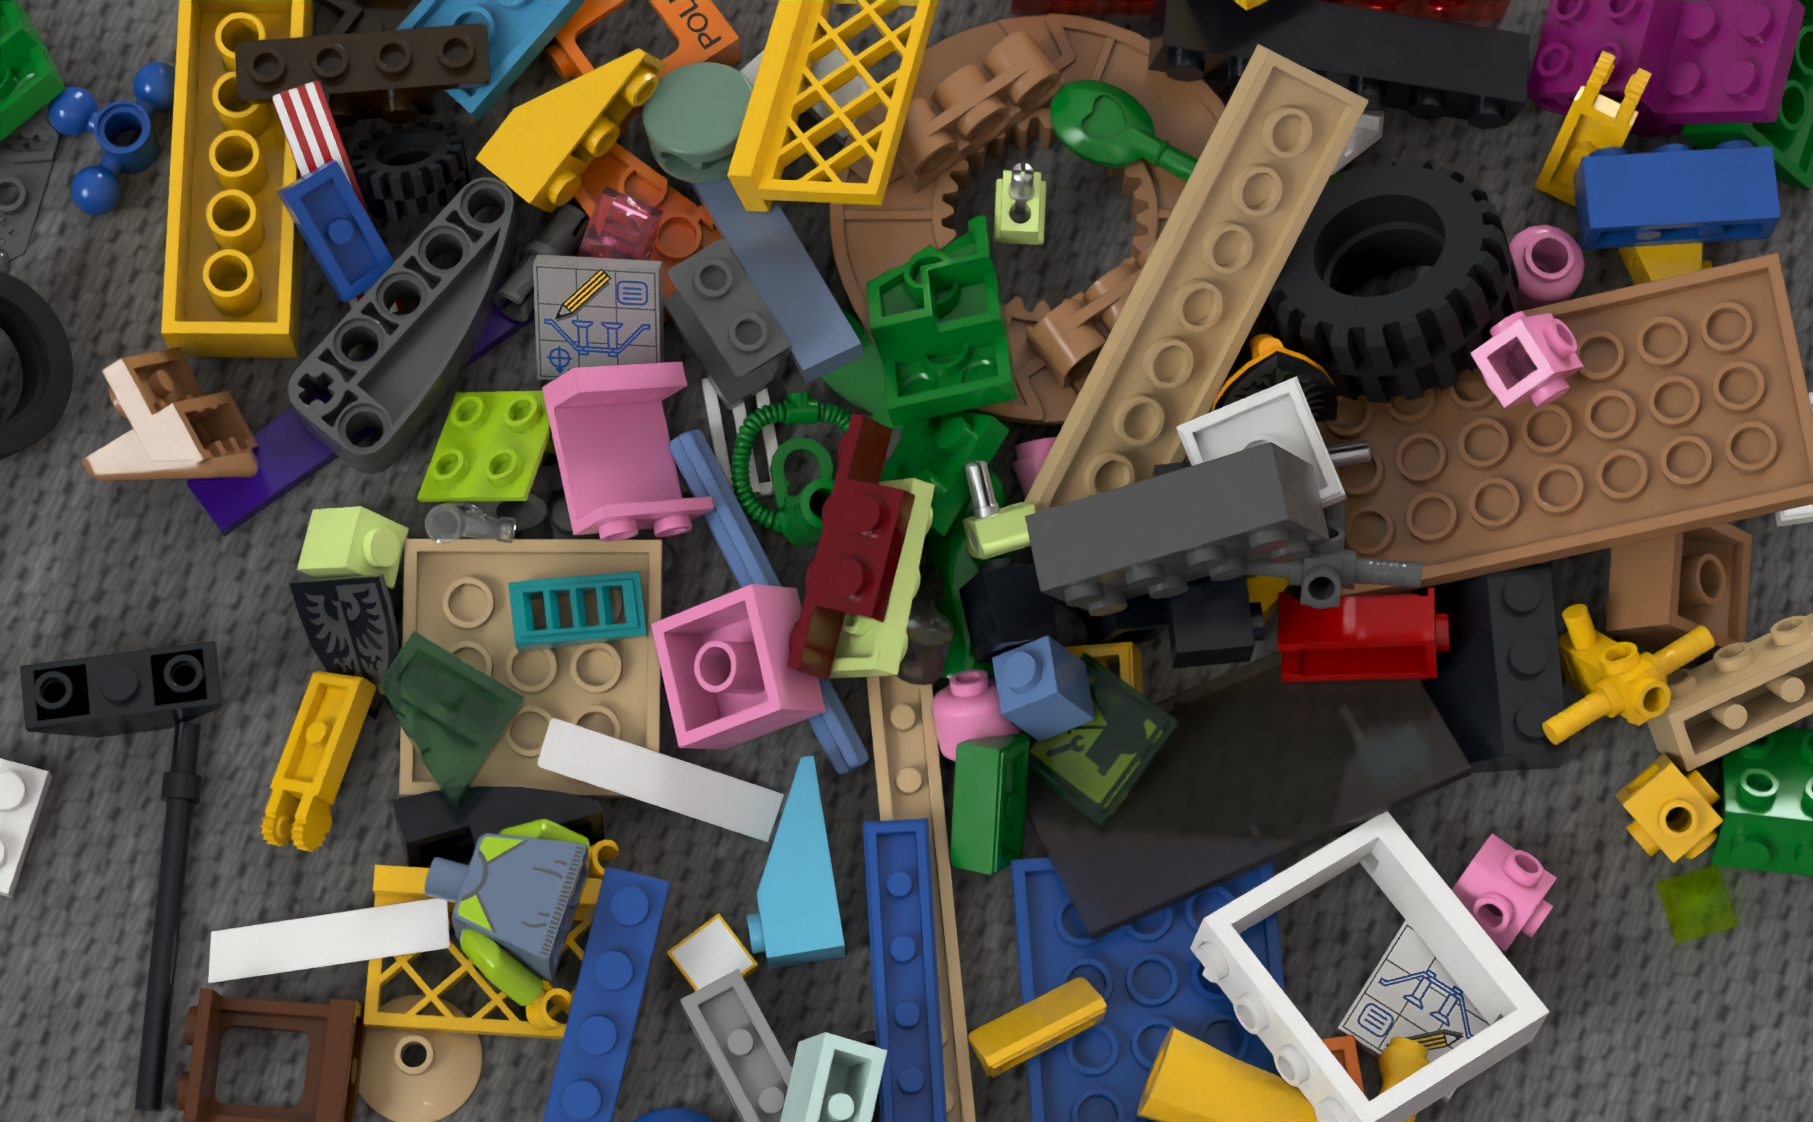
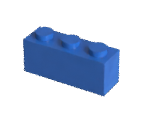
M1746 140L1727 141L1717 145L1714 149L1690 150V147L1685 144H1667L1655 148L1652 153L1627 154L1625 149L1618 147L1598 149L1590 153L1589 156L1582 157L1573 178L1580 248L1582 250L1769 239L1781 218L1772 146L1753 147V144Z

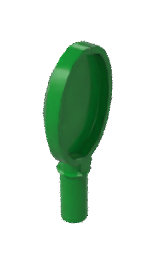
M1077 80L1066 84L1058 90L1052 99L1050 109L1052 129L1061 143L1079 158L1108 168H1127L1146 159L1153 163L1154 167L1158 166L1188 182L1199 159L1171 145L1169 140L1163 141L1156 137L1153 121L1147 110L1129 93L1105 82Z

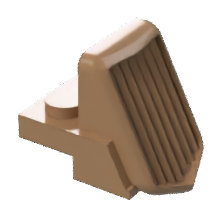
M179 347L124 357L101 370L110 385L109 396L112 404L123 417L128 419L133 429L81 460L86 472L90 476L101 481L125 482L127 480L253 477L257 474L258 459L253 449L257 448L258 444L230 392L224 391L205 396Z

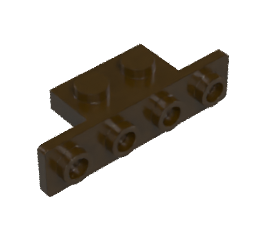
M482 23L239 42L235 46L237 96L242 105L273 103L272 98L276 94L313 81H319L337 128L350 127L356 124L357 120L382 118L386 122L395 124L413 122L419 118V115L434 114V90L485 87L491 82L488 32L486 26Z

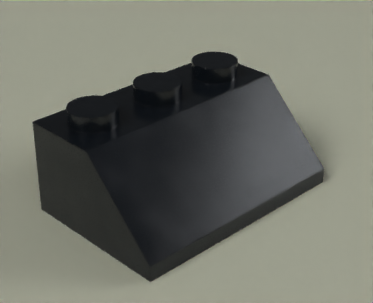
M1550 563L1533 564L1495 573H1487L1477 577L1414 590V594L1428 596V588H1434L1436 613L1449 614L1450 652H1437L1438 678L1422 679L1428 749L1431 754V775L1559 768L1569 753L1568 738L1558 745H1554L1547 738L1542 728L1543 722L1565 710Z

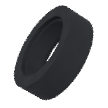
M0 271V328L11 339L20 357L23 371V386L15 410L9 418L0 424V461L37 443L55 427L66 409L73 383L71 349L58 317L48 303L34 289L16 277Z

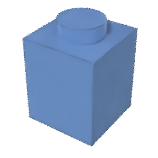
M1049 635L992 658L1001 715L1040 742L1095 720L1085 662Z

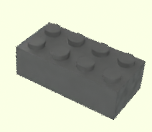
M1272 442L1025 516L1040 591L1066 602L1067 606L1079 607L1089 611L1091 616H1104L1123 611L1128 607V599L1148 593L1150 598L1153 599L1182 594L1188 590L1187 582L1210 576L1213 581L1238 578L1249 573L1248 564L1272 558L1274 563L1300 560L1311 554L1310 546L1330 541L1313 465Z

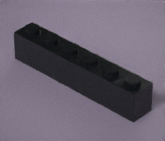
M1153 0L1148 70L1166 72L1168 77L1177 81L1191 82L1202 78L1223 81L1235 89L1259 44L1369 100L1364 110L1388 107L1407 110L1411 116L1418 119L1431 120L1445 116L1468 120V123L1476 128L1494 129L1508 126L1527 103L1530 34L1320 0H1269L1247 11L1233 0Z

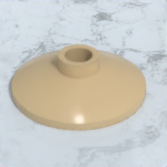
M408 995L396 998L382 1005L380 1012L405 1014L426 995ZM439 998L454 1017L468 1018L458 1007ZM434 1004L420 1014L443 1016ZM366 1027L359 1093L373 1110L394 1122H436L442 1120L463 1106L478 1084L483 1060L478 1034ZM412 1045H421L427 1051L424 1063L418 1067H409L403 1062L405 1050Z

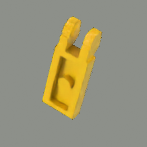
M1602 51L1586 86L1581 85L1534 188L1576 207L1573 178L1582 157L1589 156L1590 153L1598 149L1623 147L1639 113L1635 109L1652 73L1639 68L1631 76L1624 90L1625 97L1621 104L1599 94L1602 86L1607 84L1615 67L1613 62L1616 57L1605 51Z
M322 671L313 672L270 785L272 793L265 809L266 815L262 818L263 822L260 825L262 827L261 834H263V840H267V844L283 847V845H288L289 841H293V845L297 846L296 849L313 852V850L318 851V847L323 846L322 843L326 840L325 834L329 833L332 824L329 805L334 804L377 688L376 685L367 679Z

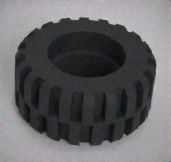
M1393 160L1375 162L1374 169L1360 172L1359 168L1356 167L1342 172L1341 180L1331 185L1326 183L1267 297L1286 348L1303 354L1322 366L1334 381L1336 395L1357 400L1359 395H1366L1369 402L1390 403L1391 397L1404 395V398L1409 401L1425 397L1424 390L1438 385L1441 390H1444L1458 383V375L1466 369L1473 373L1478 368L1470 353L1492 338L1489 332L1490 329L1506 317L1516 313L1519 302L1516 293L1519 287L1517 270L1495 205L1489 202L1486 192L1475 182L1468 179L1464 180L1462 174L1443 166L1434 171L1432 164L1425 161L1409 160L1407 166H1397V163ZM1408 265L1432 266L1423 277L1399 291L1376 297L1351 296L1365 281L1389 269Z

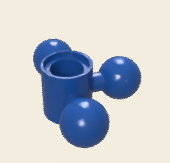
M151 62L141 67L133 81V91L137 99L136 103L117 101L107 105L98 112V106L94 97L88 91L79 87H66L64 91L49 102L48 117L52 126L58 132L66 136H80L89 131L95 134L96 140L104 154L98 166H89L82 169L72 181V200L84 213L97 216L104 215L113 210L121 197V185L117 178L120 172L124 174L140 173L148 169L155 162L159 153V140L151 124V119L156 111H165L174 105L175 68L164 62ZM126 130L141 132L139 139L130 146L117 147L113 145L115 138Z

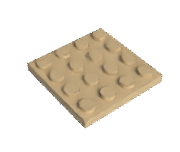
M405 539L399 795L403 798L436 790L493 786L557 791L584 798H631L540 768L537 763L549 722L553 718L661 753L662 672L651 624L662 620V540L624 539L613 542H601L600 539ZM640 571L648 637L519 652L516 648L508 583L535 579ZM622 589L609 590L613 624L626 623ZM596 592L585 593L587 626L600 625ZM570 595L558 597L561 628H572L573 619ZM544 599L531 600L535 630H547Z

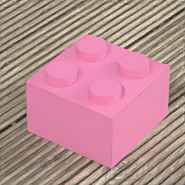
M750 584L651 624L679 748L724 750L826 712L819 679L787 667L791 654L789 650L790 634L793 626L800 619L802 611L797 588Z

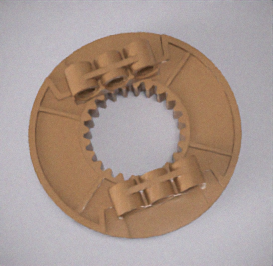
M1049 13L1047 16H1022L1001 19L970 28L925 50L882 206L830 203V238L834 263L843 292L855 317L875 344L870 330L866 283L891 268L904 265L910 260L912 255L930 244L938 251L957 239L956 230H953L954 212L958 207V192L967 189L969 170L977 173L984 170L986 153L999 160L1004 155V144L1010 142L1021 152L1026 150L1030 138H1037L1043 149H1049L1057 138L1050 121L1052 99L1056 92L1066 84L1077 80H1096L1124 90L1147 110L1153 121L1156 137L1163 141L1169 140L1171 145L1197 159L1200 158L1225 109L1220 98L1203 79L1191 82L1177 81L1168 77L1166 72L1148 70L1149 39L1111 23L1082 16ZM879 103L858 117L854 126L864 136L885 121L888 111ZM849 134L842 150L855 142ZM1065 147L1066 152L1072 154V152ZM865 155L838 173L837 177L841 182L868 183L873 164ZM1146 159L1127 168H1107V175L1110 178L1123 176L1121 193L1124 197H1132L1130 214L1131 218L1136 219L1130 258H1124L1120 266L1099 278L1085 293L1081 291L1071 299H1063L1062 304L1052 311L1046 301H1039L1032 312L1025 311L1022 298L1015 296L1006 305L1004 304L1017 399L969 409L968 411L991 415L996 419L1014 423L1034 425L1064 424L1187 184L1186 181L1158 166L1154 167L1153 163Z

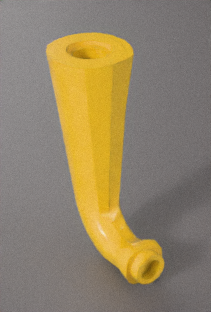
M1174 1026L1170 1028L1159 1048L1136 1112L1137 1117L1158 1122H1318L1314 1107L1297 1086L1288 1084L1280 1076L1235 1059ZM1391 1038L1389 1046L1382 1051L1378 1060L1382 1077V1087L1379 1095L1430 1064L1431 1062L1427 1059L1429 1050L1422 1044L1407 1038ZM1417 1114L1404 1122H1415Z

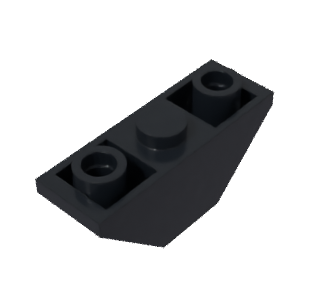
M215 641L20 666L25 729L28 732L100 738L163 730L175 727V723L190 721L222 707Z

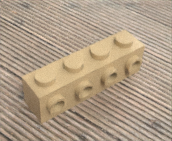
M1813 613L1807 616H1792L1780 620L1771 627L1770 633L1749 643L1738 642L1724 646L1713 655L1714 659L1691 670L1678 669L1668 675L1667 685L1671 691L1670 707L1660 716L1647 721L1656 749L1662 754L1665 753L1671 761L1689 772L1813 714Z

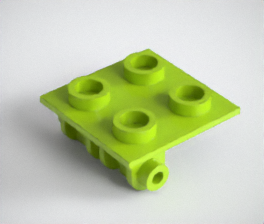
M543 391L456 392L417 499L420 502L527 501L544 451L546 450L549 454H556Z

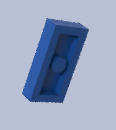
M329 160L277 192L339 301L347 303L365 292L393 265V258L337 161Z

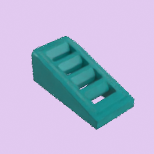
M640 571L546 578L508 583L514 639L519 652L648 637ZM622 589L626 623L613 624L609 590ZM596 592L600 625L587 626L584 594ZM570 595L573 627L561 628L558 597ZM544 599L547 630H535L531 600Z

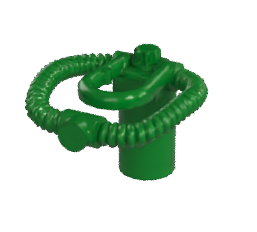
M795 392L788 394L783 404L780 402L777 405L771 403L769 407L764 405L762 409H755V413H749L748 419L743 420L744 426L739 427L740 433L736 435L738 440L734 442L736 447L733 448L734 454L732 455L733 461L731 463L733 467L731 469V474L733 475L731 480L734 482L732 487L736 489L734 494L738 496L737 499L741 503L742 509H746V515H751L753 521L758 520V524H764L766 528L772 526L775 534L783 533L788 541L797 547L812 548L818 546L823 529L821 520L823 505L828 496L832 494L835 482L833 480V464L830 454L822 444L814 439L805 437L788 439L777 448L772 456L770 466L776 504L775 512L765 508L764 505L757 501L758 499L752 491L753 488L750 486V476L748 475L750 471L748 468H750L751 449L753 448L754 438L757 437V433L767 424L776 423L777 421L784 422V424H817L818 421H829L842 428L841 431L845 434L849 428L852 412H846L844 407L839 408L837 404L832 406L829 402L825 403V405L823 402L818 403L817 399H812V393ZM795 451L808 452L818 462L820 468L819 480L811 482L797 496H788L787 488L790 486V482L785 479V459Z

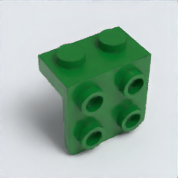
M1783 727L1720 757L1722 804L1719 816L1723 819V822L1715 828L1718 836L1711 844V865L1813 877V730Z

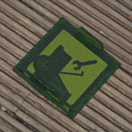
M1084 652L1079 659L1086 664L1095 720L1040 742L1026 732L1023 734L1028 735L1030 740L1028 771L1103 828L1181 723Z

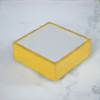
M719 913L667 951V956L694 992L736 969H739L744 979L758 969L757 962Z

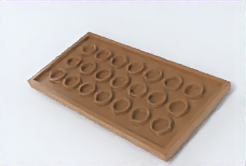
M1778 253L1524 310L1523 313L1526 317L1551 313L1554 319L1562 321L1575 337L1578 347L1575 353L1584 366L1566 379L1570 389L1543 407L1536 408L1533 402L1504 408L1497 396L1492 393L1485 383L1482 372L1478 367L1473 373L1469 369L1458 375V383L1444 390H1441L1438 385L1424 390L1425 397L1409 401L1404 398V395L1391 397L1390 403H1372L1367 401L1366 395H1359L1357 400L1336 395L1338 401L1337 420L1316 422L1325 446L1364 439L1370 444V461L1335 467L1347 499L1340 501L1345 503L1346 535L1344 550L1357 551V557L1422 562L1420 588L1355 583L1354 590L1342 589L1341 596L1393 595L1477 577L1487 573L1505 571L1813 504V412Z

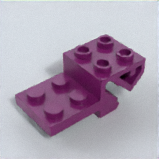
M1551 0L1529 76L1527 96L1541 109L1567 116L1581 85L1586 86L1602 51H1605L1616 57L1613 62L1615 66L1607 84L1603 85L1599 94L1607 98L1625 97L1624 90L1631 76L1639 68L1652 73L1635 109L1639 113L1629 132L1639 137L1679 136L1682 124L1776 122L1806 8L1798 0Z

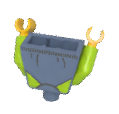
M539 819L502 829L499 834L486 833L481 835L470 865L435 857L427 874L424 894L456 903L452 921L455 936L460 940L461 950L494 986L517 1004L526 1006V1017L534 1028L539 1030L557 1029L561 1026L557 1021L548 1016L546 1011L547 1001L550 1000L555 1006L565 1009L571 1007L572 996L568 991L561 988L543 990L542 980L553 981L587 878L603 879L605 869L599 864L598 858L605 861L611 860L619 855V848L614 841L606 839L590 846L589 840L585 836L551 820Z

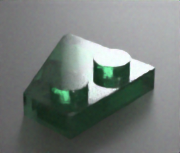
M413 631L378 683L380 694L447 801L456 807L524 705L523 696Z

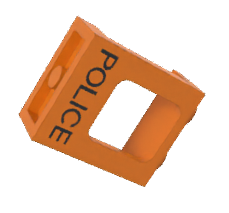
M586 0L552 38L549 42L550 46L544 49L550 64L561 79L565 81L572 76L576 79L594 70L576 44L578 35L632 0ZM647 0L679 42L678 49L661 60L666 66L657 76L659 80L671 71L692 63L714 62L731 67L741 60L739 37L711 0ZM644 104L639 107H633L620 124L618 139L629 133L627 121L642 112Z

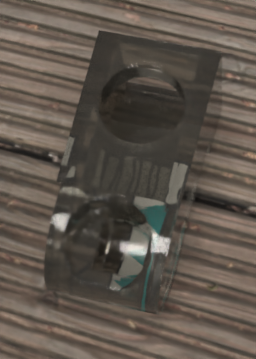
M919 566L921 575L920 586L912 600L906 630L908 648L903 660L900 662L897 675L901 680L911 684L927 685L940 680L954 635L952 623L947 617L938 612L937 609L944 586L938 566Z

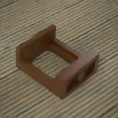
M200 988L198 1006L190 1007L185 1027L186 1043L193 1046L190 1070L182 1071L177 1086V1107L180 1111H184L183 1120L186 1122H355L366 1027L363 1025L364 1007L356 1000L330 998L329 1004L224 997L214 989ZM233 1027L307 1034L310 1045L301 1103L295 1108L220 1103L216 1099L215 1088L221 1041L225 1031Z

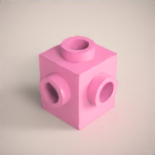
M1523 311L1516 312L1493 326L1489 331L1492 338L1470 353L1481 370L1485 383L1492 393L1497 396L1504 408L1533 402L1536 408H1540L1551 403L1570 389L1566 379L1584 367L1575 353L1578 347L1572 332L1562 321L1554 319L1551 313L1526 317Z
M1492 833L1452 891L1495 945L1506 952L1520 931L1532 938L1553 906L1543 898L1557 878L1543 869L1541 863L1534 856L1525 851L1514 849Z

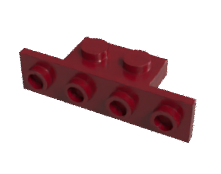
M852 413L848 431L845 432L839 443L837 475L832 494L828 496L823 505L821 516L823 529L816 556L811 560L806 571L805 585L807 591L800 619L793 626L789 638L791 654L787 667L828 680L845 614L878 622L884 621L916 496L902 489L878 485L892 429L864 415Z

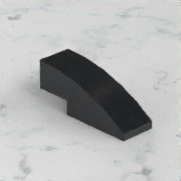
M475 786L436 790L392 800L397 831L408 867L430 868L435 857L454 862L471 859L481 835L486 833L499 834L502 829L539 819L551 820L588 838L590 846L605 839L603 813L599 801L563 792L525 787Z

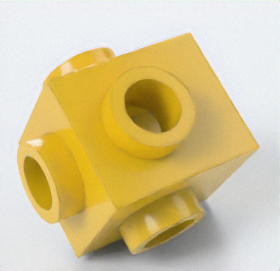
M1665 753L1615 794L1620 803L1635 819L1625 827L1651 857L1661 849L1673 863L1683 855L1687 859H1693L1706 850L1718 836L1714 829L1723 822V819L1711 807L1721 797L1696 769H1693L1684 776ZM1680 807L1675 817L1666 819L1671 809Z

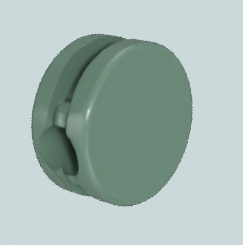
M699 62L679 67L659 80L655 92L644 103L642 115L654 159L666 173L674 178L691 183H711L728 178V170L753 90V85L748 78L735 68L724 64Z

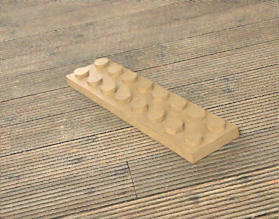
M1259 44L1257 45L1023 503L1034 504L1037 513L1150 479L1153 476L1154 465L1183 462L1187 453L1176 427L1208 414L1215 397L1220 391L1369 100Z

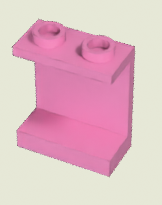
M682 361L572 368L542 387L573 535L599 533L601 542H613L633 537L639 533L638 530L654 529L655 537H670L692 530V520L714 509L712 496L682 497L675 460L669 450L670 437L662 401L687 386Z

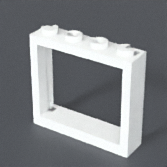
M1387 810L1203 918L1190 947L1205 967L1202 975L1210 982L1217 983L1233 1003L1236 1017L1241 1025L1249 1033L1257 1034L1274 1056L1276 1068L1282 1078L1288 1084L1297 1086L1314 1107L1318 1122H1404L1531 1042L1550 1012ZM1359 862L1490 1024L1486 1029L1371 1101L1366 1098L1239 935Z

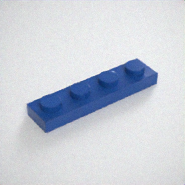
M606 866L543 1122L613 1121L671 887L670 881Z

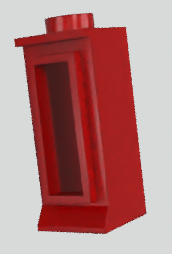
M1428 588V596H1419L1418 594L1341 596L1340 607L1324 609L1301 605L1300 600L1279 592L1278 651L1282 652V682L1438 678L1437 652H1450L1449 614L1436 613L1434 588Z

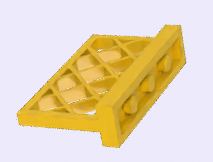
M779 0L727 174L746 211L770 212L773 200L882 206L939 0ZM832 3L857 4L862 10L834 30L827 23ZM899 6H917L915 16L893 32L881 19ZM873 24L884 38L857 56H854L845 43ZM837 49L847 63L818 81L812 74L814 64ZM896 51L902 58L900 69L877 84L867 69ZM859 76L869 90L840 109L830 94ZM822 100L832 115L803 134L797 126L799 115ZM881 103L888 111L885 121L862 136L852 124V121ZM844 127L855 142L825 161L814 147ZM806 152L818 166L798 180L781 179L784 167ZM865 155L872 162L873 165L868 183L841 182L837 177L838 173Z
M375 865L373 880L374 907L435 898L424 894L429 868ZM587 878L572 922L580 925L568 934L563 949L564 952L567 948H570L581 962L583 961L584 951L577 945L576 941L591 929L603 880L599 878ZM447 901L450 930L454 927L452 915L456 903ZM451 941L447 949L462 966L433 990L427 986L409 965L423 952L392 956L396 962L385 971V958L369 960L363 1019L365 1027L563 1040L567 1024L559 1023L561 1027L557 1029L539 1030L534 1028L529 1021H520L504 1003L510 997L502 991L497 995L476 971V965L470 959L467 960ZM402 970L410 976L426 995L405 1014L380 1012L382 987ZM469 973L491 1001L471 1018L454 1017L439 998ZM542 980V988L544 990L553 989L548 981ZM575 989L570 993V995L572 996V1000L574 997ZM434 1004L443 1016L420 1014ZM554 1006L547 1014L553 1020L563 1012L569 1017L571 1008L561 1009ZM499 1008L508 1020L486 1018Z

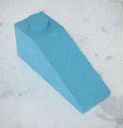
M814 755L801 757L757 891L759 913L747 915L752 953L766 952L768 969L845 957V944Z

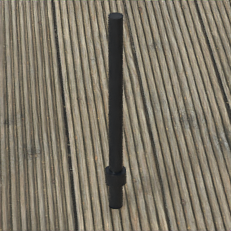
M188 722L175 723L170 772L163 773L161 800L167 802L134 1106V1110L161 1112L193 804L200 803L202 776L196 774L201 726Z

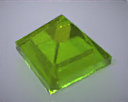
M1717 865L1655 883L1676 945L1739 926Z

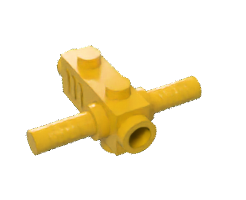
M1575 604L1569 606L1562 613L1568 632L1558 637L1560 663L1567 684L1587 696L1543 722L1542 728L1545 735L1554 745H1558L1604 715L1613 718L1619 714L1626 718L1629 723L1636 724L1637 726L1651 718L1660 716L1670 707L1671 691L1667 685V676L1715 646V642L1711 633L1706 627L1699 625L1653 655L1649 652H1643L1639 655L1637 646L1634 643H1617L1596 631L1586 605Z

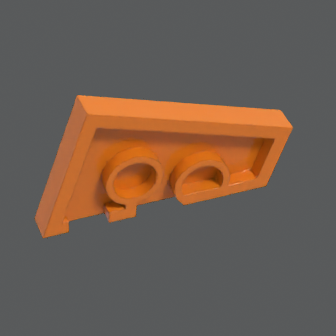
M617 142L604 155L595 157L580 176L582 178L581 186L572 198L578 208L586 214L585 218L590 219L594 231L614 259L663 261V299L678 291L668 276L667 271L722 238L704 206L700 205L698 207L669 185L666 178ZM664 312V323H665V322L668 321L669 319H668V317L666 316V314H665V312Z

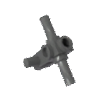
M1338 502L1323 508L1330 541L1310 546L1311 554L1300 560L1274 563L1272 558L1248 564L1250 571L1245 574L1288 578V585L1301 586V605L1324 609L1340 607L1342 589L1354 590L1355 583L1420 588L1422 562L1357 557V551L1344 550L1346 535L1345 503Z

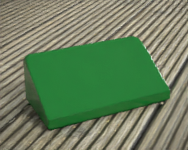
M1011 734L969 739L958 743L956 747L950 863L955 868L993 875L1010 866L1011 860L1022 858L1030 743L1028 735Z

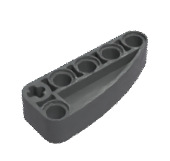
M482 177L474 179L465 185L302 362L289 379L287 392L299 422L320 442L361 473L375 474L383 472L395 463L425 427L448 395L480 341L496 307L493 300L494 294L503 286L508 275L519 233L520 222L512 192L504 182L496 178ZM488 206H495L504 210L501 217L495 222L480 223L473 219L478 211ZM451 251L462 255L459 263L452 268L438 269L432 266L434 259L441 253ZM414 297L420 300L417 309L410 314L395 315L390 312L392 305L401 298ZM373 343L378 346L374 356L366 361L356 362L348 359V354L358 344ZM315 393L321 397H326L329 394L332 397L326 404L317 399L311 403L309 400ZM375 427L383 431L382 437L373 446L363 448L352 444L354 437L362 429Z

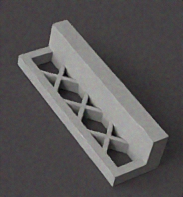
M736 969L680 999L681 1007L741 1121L780 1122L792 1067L739 969Z

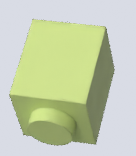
M362 506L313 509L297 570L317 579L383 574L387 589H394L409 528Z

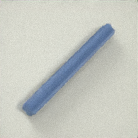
M695 429L678 435L669 443V450L693 497L712 496L714 509L703 514V517L739 587L743 588L750 584L782 587L704 433L699 429ZM818 678L826 712L808 718V721L834 772L839 776L846 775L864 766L869 761V754L831 680Z

